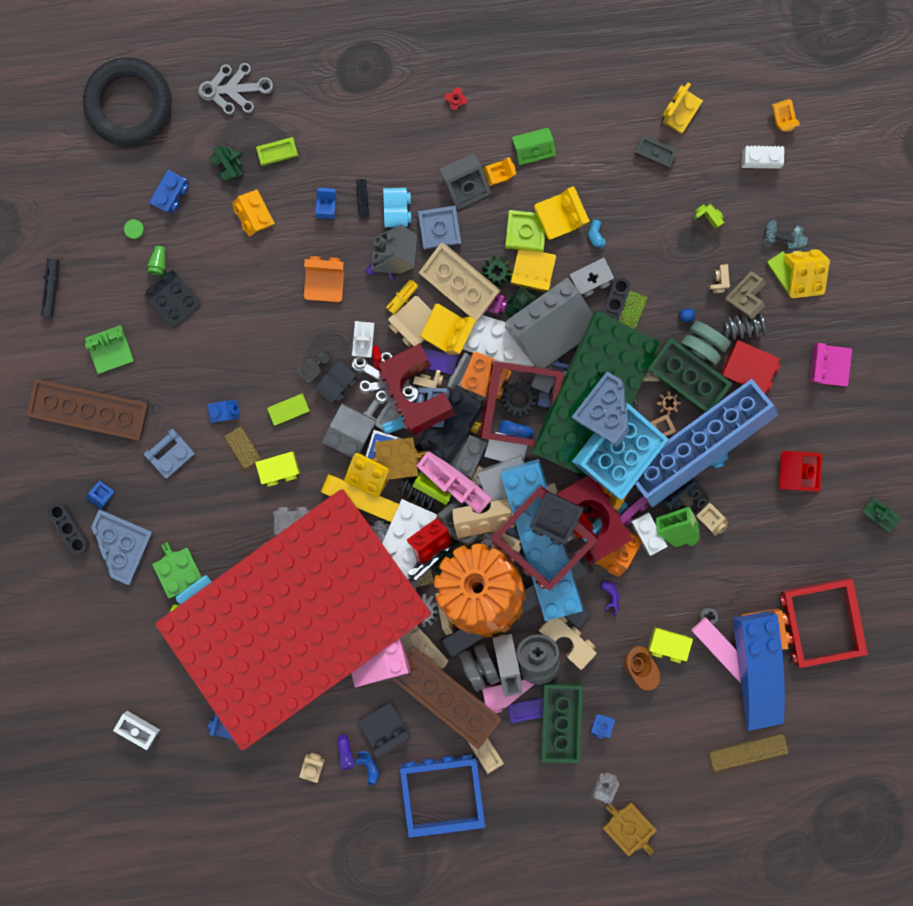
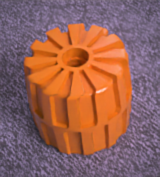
M474 544L472 549L461 546L453 551L454 557L451 559L445 557L440 564V569H442L441 575H435L434 586L438 588L439 595L435 596L437 603L448 620L470 635L475 633L482 637H492L493 634L505 633L511 629V625L517 619H520L523 614L522 607L526 600V590L521 574L515 564L497 549H491L485 544ZM478 585H483L482 592L475 593V588Z

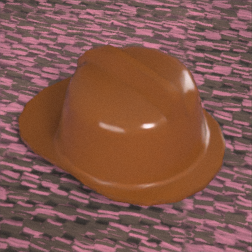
M643 646L632 648L625 655V671L628 675L632 676L635 683L641 689L648 691L655 689L659 685L660 672L651 654Z

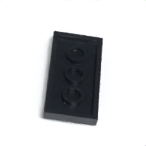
M455 385L448 398L455 415L445 419L443 427H429L416 446L419 452L429 450V452L448 464L485 408L481 402L459 385Z

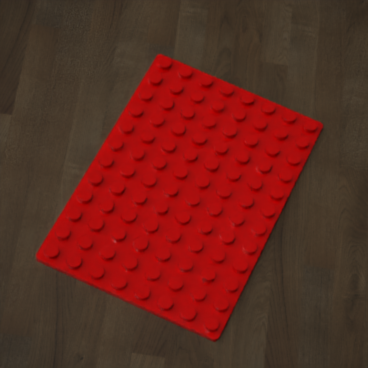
M340 489L157 621L156 627L241 750H245L430 617L431 612L346 491Z

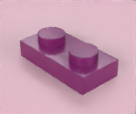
M643 494L627 510L620 514V519L625 526L634 519L633 515L637 511L641 513L649 506Z

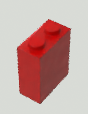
M737 340L732 346L721 375L740 386L752 379L765 394L766 391H770L773 385V381H771L773 374H777L780 369V358Z

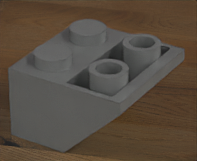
M399 225L374 237L371 270L373 272L401 274L414 268L417 234L403 225Z

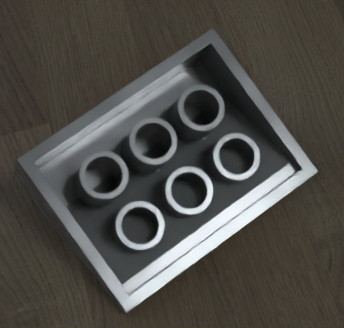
M567 277L506 321L505 329L534 366L547 368L580 344L592 317V312L580 292Z

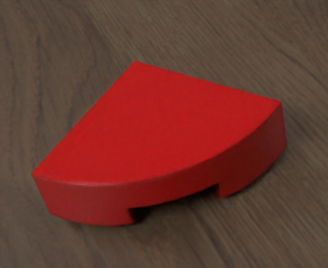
M378 345L372 346V367L381 371L379 363L382 362V356Z

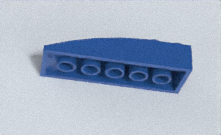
M766 611L734 617L733 625L747 730L784 724L785 683L778 614Z

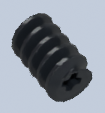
M416 476L412 480H410V477H405L398 489H401V496L408 493V500L415 497V504L421 500V507L428 504L427 510L430 511L436 499L413 487L417 479Z

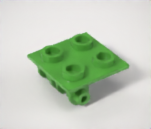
M121 325L85 338V346L90 351L98 374L134 361Z

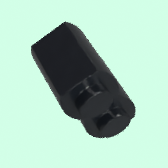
M338 360L315 387V390L333 404L335 401L339 403L345 396L343 391L347 387L351 389L357 382L355 378L357 374L341 360Z

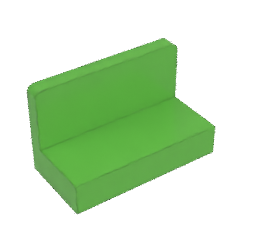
M549 128L512 137L519 165L556 156L554 140Z

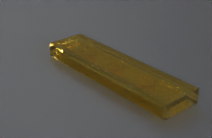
M779 734L709 751L713 771H718L787 754L788 749L784 734Z

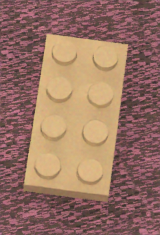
M440 243L419 272V274L476 321H479L501 292V290L445 243Z

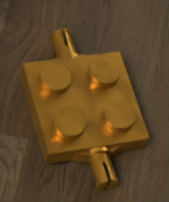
M413 437L375 442V458L369 459L389 469L386 480L418 476V460L422 459L428 451L417 452Z
M631 801L619 810L609 802L605 809L612 816L602 828L628 856L641 848L648 856L652 855L651 852L654 853L655 850L647 842L657 831L656 828Z

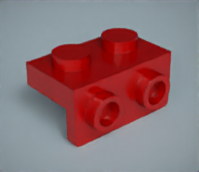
M434 519L407 539V543L413 548L416 560L420 564L430 560L436 553L447 548L452 543L449 530L438 519Z

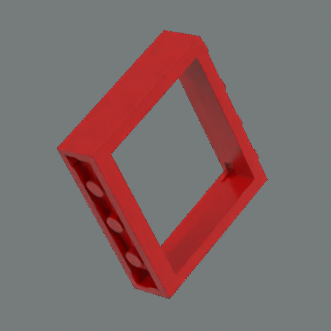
M845 578L781 591L780 603L782 608H785L787 624L785 626L789 628V645H792L793 648L791 658L793 664H796L797 667H809L868 655L853 579ZM843 587L855 650L804 660L792 597Z

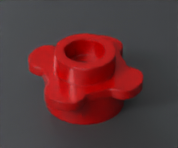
M459 87L454 88L453 92L445 94V100L449 102L452 110H457L462 104L465 105L467 103V98L463 96L462 90Z

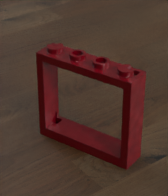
M492 360L479 436L483 439L534 446L535 439L490 433L501 368L554 376L549 411L565 376L560 370Z
M539 484L492 534L491 539L493 540L492 544L497 549H503L508 553L506 556L513 563L518 562L522 566L521 570L527 576L532 575L539 587L550 591L598 541V536L578 519L574 529L587 542L550 581L501 538L506 530L537 497L543 500L548 490Z

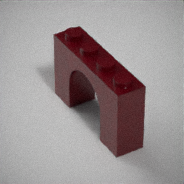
M420 343L379 363L381 371L378 373L383 382L387 381L389 387L386 389L391 398L395 397L397 403L394 406L399 415L403 413L405 419L402 422L407 431L411 430L413 435L455 415L445 392L420 403L411 402L403 396V388L406 381L412 375L431 366Z
M589 476L555 494L577 505H589L601 517L602 529L598 536V541L584 555L588 565L597 562L632 541L629 530L623 525L619 513L610 503L609 496L604 493L601 485Z

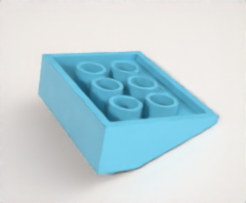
M626 403L629 433L619 446H614L594 433L572 461L586 475L620 500L626 496L669 440L628 403Z

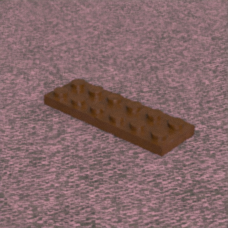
M34 379L27 416L141 441L148 403Z
M411 646L406 652L411 673L391 679L479 750L503 718L418 649Z

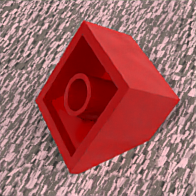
M782 451L779 489L820 492L823 453Z

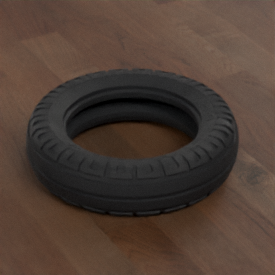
M122 57L102 64L89 77L84 89L83 110L89 125L101 138L115 145L136 146L150 141L162 131L171 113V92L165 78L154 66L141 59ZM122 76H134L144 80L150 86L154 98L153 108L149 117L140 125L132 128H121L109 123L101 108V98L105 88L113 80Z

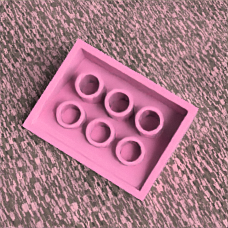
M400 637L353 671L354 686L359 687L411 673L403 638Z

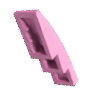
M429 451L417 465L444 492L448 490L461 503L466 502L469 506H472V509L478 514H481L493 500L466 476Z
M706 617L703 618L691 631L741 684L737 650Z

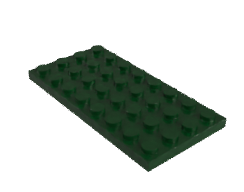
M594 310L531 453L587 477L588 475L573 464L572 461L594 432L574 421L572 416L606 372L623 381L626 403L632 406L647 373L646 368L651 363L660 342L598 310Z

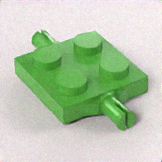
M166 542L165 545H160L166 556L152 565L168 598L182 593L201 579L202 576L188 547L178 552H172L168 542Z

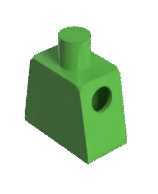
M690 507L656 518L657 534L674 547L684 544L694 546L700 538L699 524Z

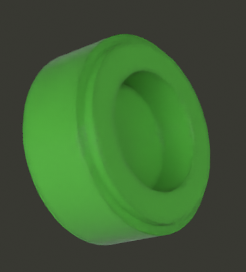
M132 219L125 224L124 232L131 239H139L144 234V226L140 221Z

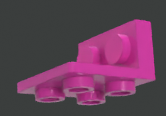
M824 343L814 344L809 382L848 386L852 349L826 346Z

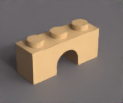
M508 498L491 501L490 509L481 514L474 513L472 506L453 509V521L458 539L496 531L512 514ZM515 522L509 528L515 527Z
M564 616L545 621L538 630L554 641L560 637L570 638L572 648L566 656L580 670L597 654L594 650L596 646L588 639L584 641L580 637L582 633L574 626L570 628L566 624L568 620Z

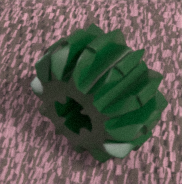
M494 255L492 256V263L489 259L485 260L488 266L482 265L481 269L487 272L481 274L484 277L488 276L486 279L491 280L493 285L497 282L498 287L502 288L501 281L507 285L509 282L505 277L512 278V274L507 272L512 271L513 267L506 268L510 261L506 260L502 263L503 256H500L499 261H496V256ZM495 267H497L498 270H502V273L500 272V276L492 274V271H494Z

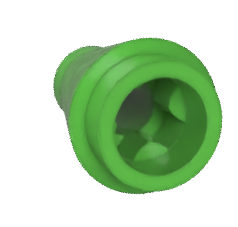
M155 246L147 264L148 273L162 276L163 272L166 271L165 247Z

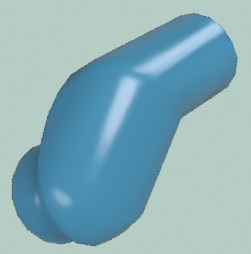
M593 219L588 232V238L593 246L602 248L606 244V240L599 233L602 222Z

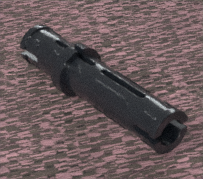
M47 258L46 274L43 276L45 285L41 316L53 317L57 281H59L58 267L60 260Z

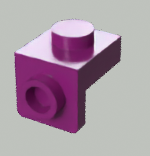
M498 295L486 311L500 316V313H504L508 304L505 301L506 297Z

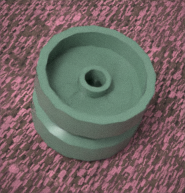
M695 321L690 328L694 336L686 335L680 344L700 360L716 366L721 359L717 351L726 352L731 343L713 328L700 321Z

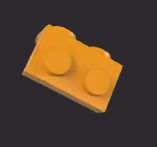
M258 190L238 196L232 202L233 210L238 215L242 228L249 237L275 224Z

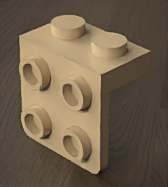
M414 296L397 314H393L388 319L391 323L388 326L395 334L399 332L404 337L402 341L410 348L424 341V339L420 338V334L432 310L418 296Z

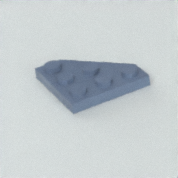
M606 372L572 418L616 447L619 446L629 433L625 388L621 379Z
M99 509L91 528L99 543L98 546L106 561L110 576L113 579L130 585L153 532Z

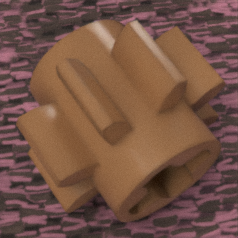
M670 391L666 393L667 397L659 395L662 399L661 402L656 403V405L661 406L659 412L665 410L668 415L671 414V410L678 412L675 407L681 404V402L676 401L677 394L670 396ZM665 399L672 400V407H665Z

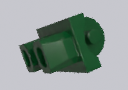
M217 146L213 149L215 153L209 159L214 166H219L223 163L225 169L220 172V176L224 181L240 178L244 175L239 167L243 164L240 160V157L243 155L241 150L235 152L232 147L227 149L226 146Z
M872 496L861 511L888 533L892 531L895 524L901 519L899 515L874 496Z

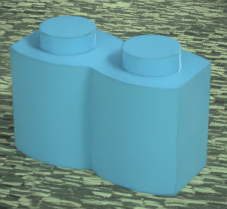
M406 188L383 189L385 229L395 228L399 225L408 228V223H411V212H407V204H411L410 192L407 193Z

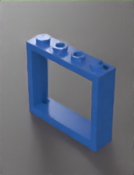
M462 754L461 758L445 756L442 757V760L438 761L429 758L422 760L423 763L409 761L404 763V765H400L409 838L485 828L476 756H472V754ZM471 765L478 817L413 825L407 774Z

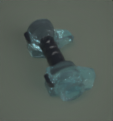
M770 220L765 228L763 240L769 244L775 240L788 242L789 248L798 250L799 248L806 247L808 237L802 235L803 228L799 225L796 226L792 235L777 232L776 220Z

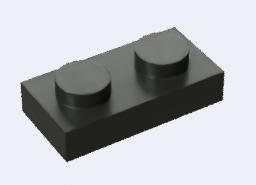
M642 135L634 154L669 169L678 150Z

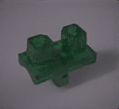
M521 285L508 301L504 315L511 318L536 299V296L532 295L529 290H526Z

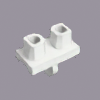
M355 321L352 356L372 357L374 323Z

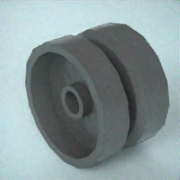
M540 634L531 635L523 639L517 649L518 667L522 678L529 683L540 685L554 680L558 675L560 656L555 641L548 636Z
M484 642L474 647L477 659H474L469 650L459 653L464 672L476 692L485 689L484 675L491 685L501 681Z

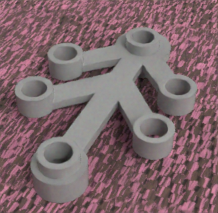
M242 63L237 73L226 85L218 86L225 77L232 75V68L224 64L212 81H205L200 85L199 94L204 100H214L223 108L227 115H232L235 113V106L230 102L227 103L219 95L228 94L242 106L245 113L250 114L254 111L253 103L245 100L238 93L260 91L262 94H269L273 90V83L269 78L264 77L258 83L238 84L244 76L251 73L250 65ZM244 66L249 67L247 72L242 71ZM229 68L230 71L229 73L224 74L223 69ZM264 84H269L267 90L262 88ZM211 88L212 93L206 94V89ZM247 104L252 105L250 110H245ZM227 106L233 107L231 112L226 111Z
M385 352L381 355L382 362L385 361L383 360L384 357H392V355L388 352ZM356 357L353 359L352 370L355 373L362 374L365 372L380 381L375 383L362 381L359 388L361 393L368 394L370 391L389 387L387 381H382L378 373L379 371L368 365L365 358ZM408 379L403 388V396L407 400L414 402L418 396L417 389L410 385ZM366 385L369 388L363 389L362 386ZM378 391L376 394V401L379 404L396 400L395 397L391 398L389 393L385 391ZM410 391L412 394L407 395L405 392ZM383 395L385 398L380 399L378 396Z

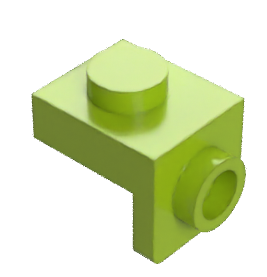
M703 204L695 210L694 220L704 214L714 229L724 223L722 213L718 209L715 210L711 204L707 207Z

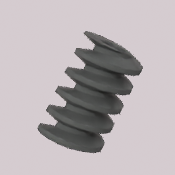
M758 313L753 319L749 317L747 319L746 315H742L740 319L738 316H734L733 321L730 317H726L725 322H723L724 337L729 339V335H731L733 340H736V336L739 334L740 338L744 339V334L746 333L748 338H751L753 332L756 338L759 337L760 332L765 336V322L762 314Z

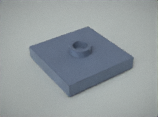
M456 206L418 211L424 250L437 248L440 243H445L447 246L461 244Z

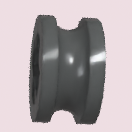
M704 608L700 613V620L704 618V614H708L711 611V615H714V618L709 621L714 625L718 620L717 612L712 608Z

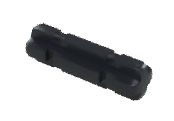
M366 179L356 180V186L358 188V206H360L358 208L359 216L367 217L369 216Z

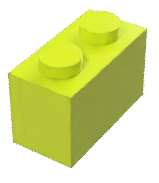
M294 452L255 462L261 484L267 483V487L279 484L278 480L285 478L286 482L297 479L296 475L300 474Z
M654 627L648 650L652 652L651 655L662 658L665 655L669 656L671 661L681 663V660L687 662L693 639Z

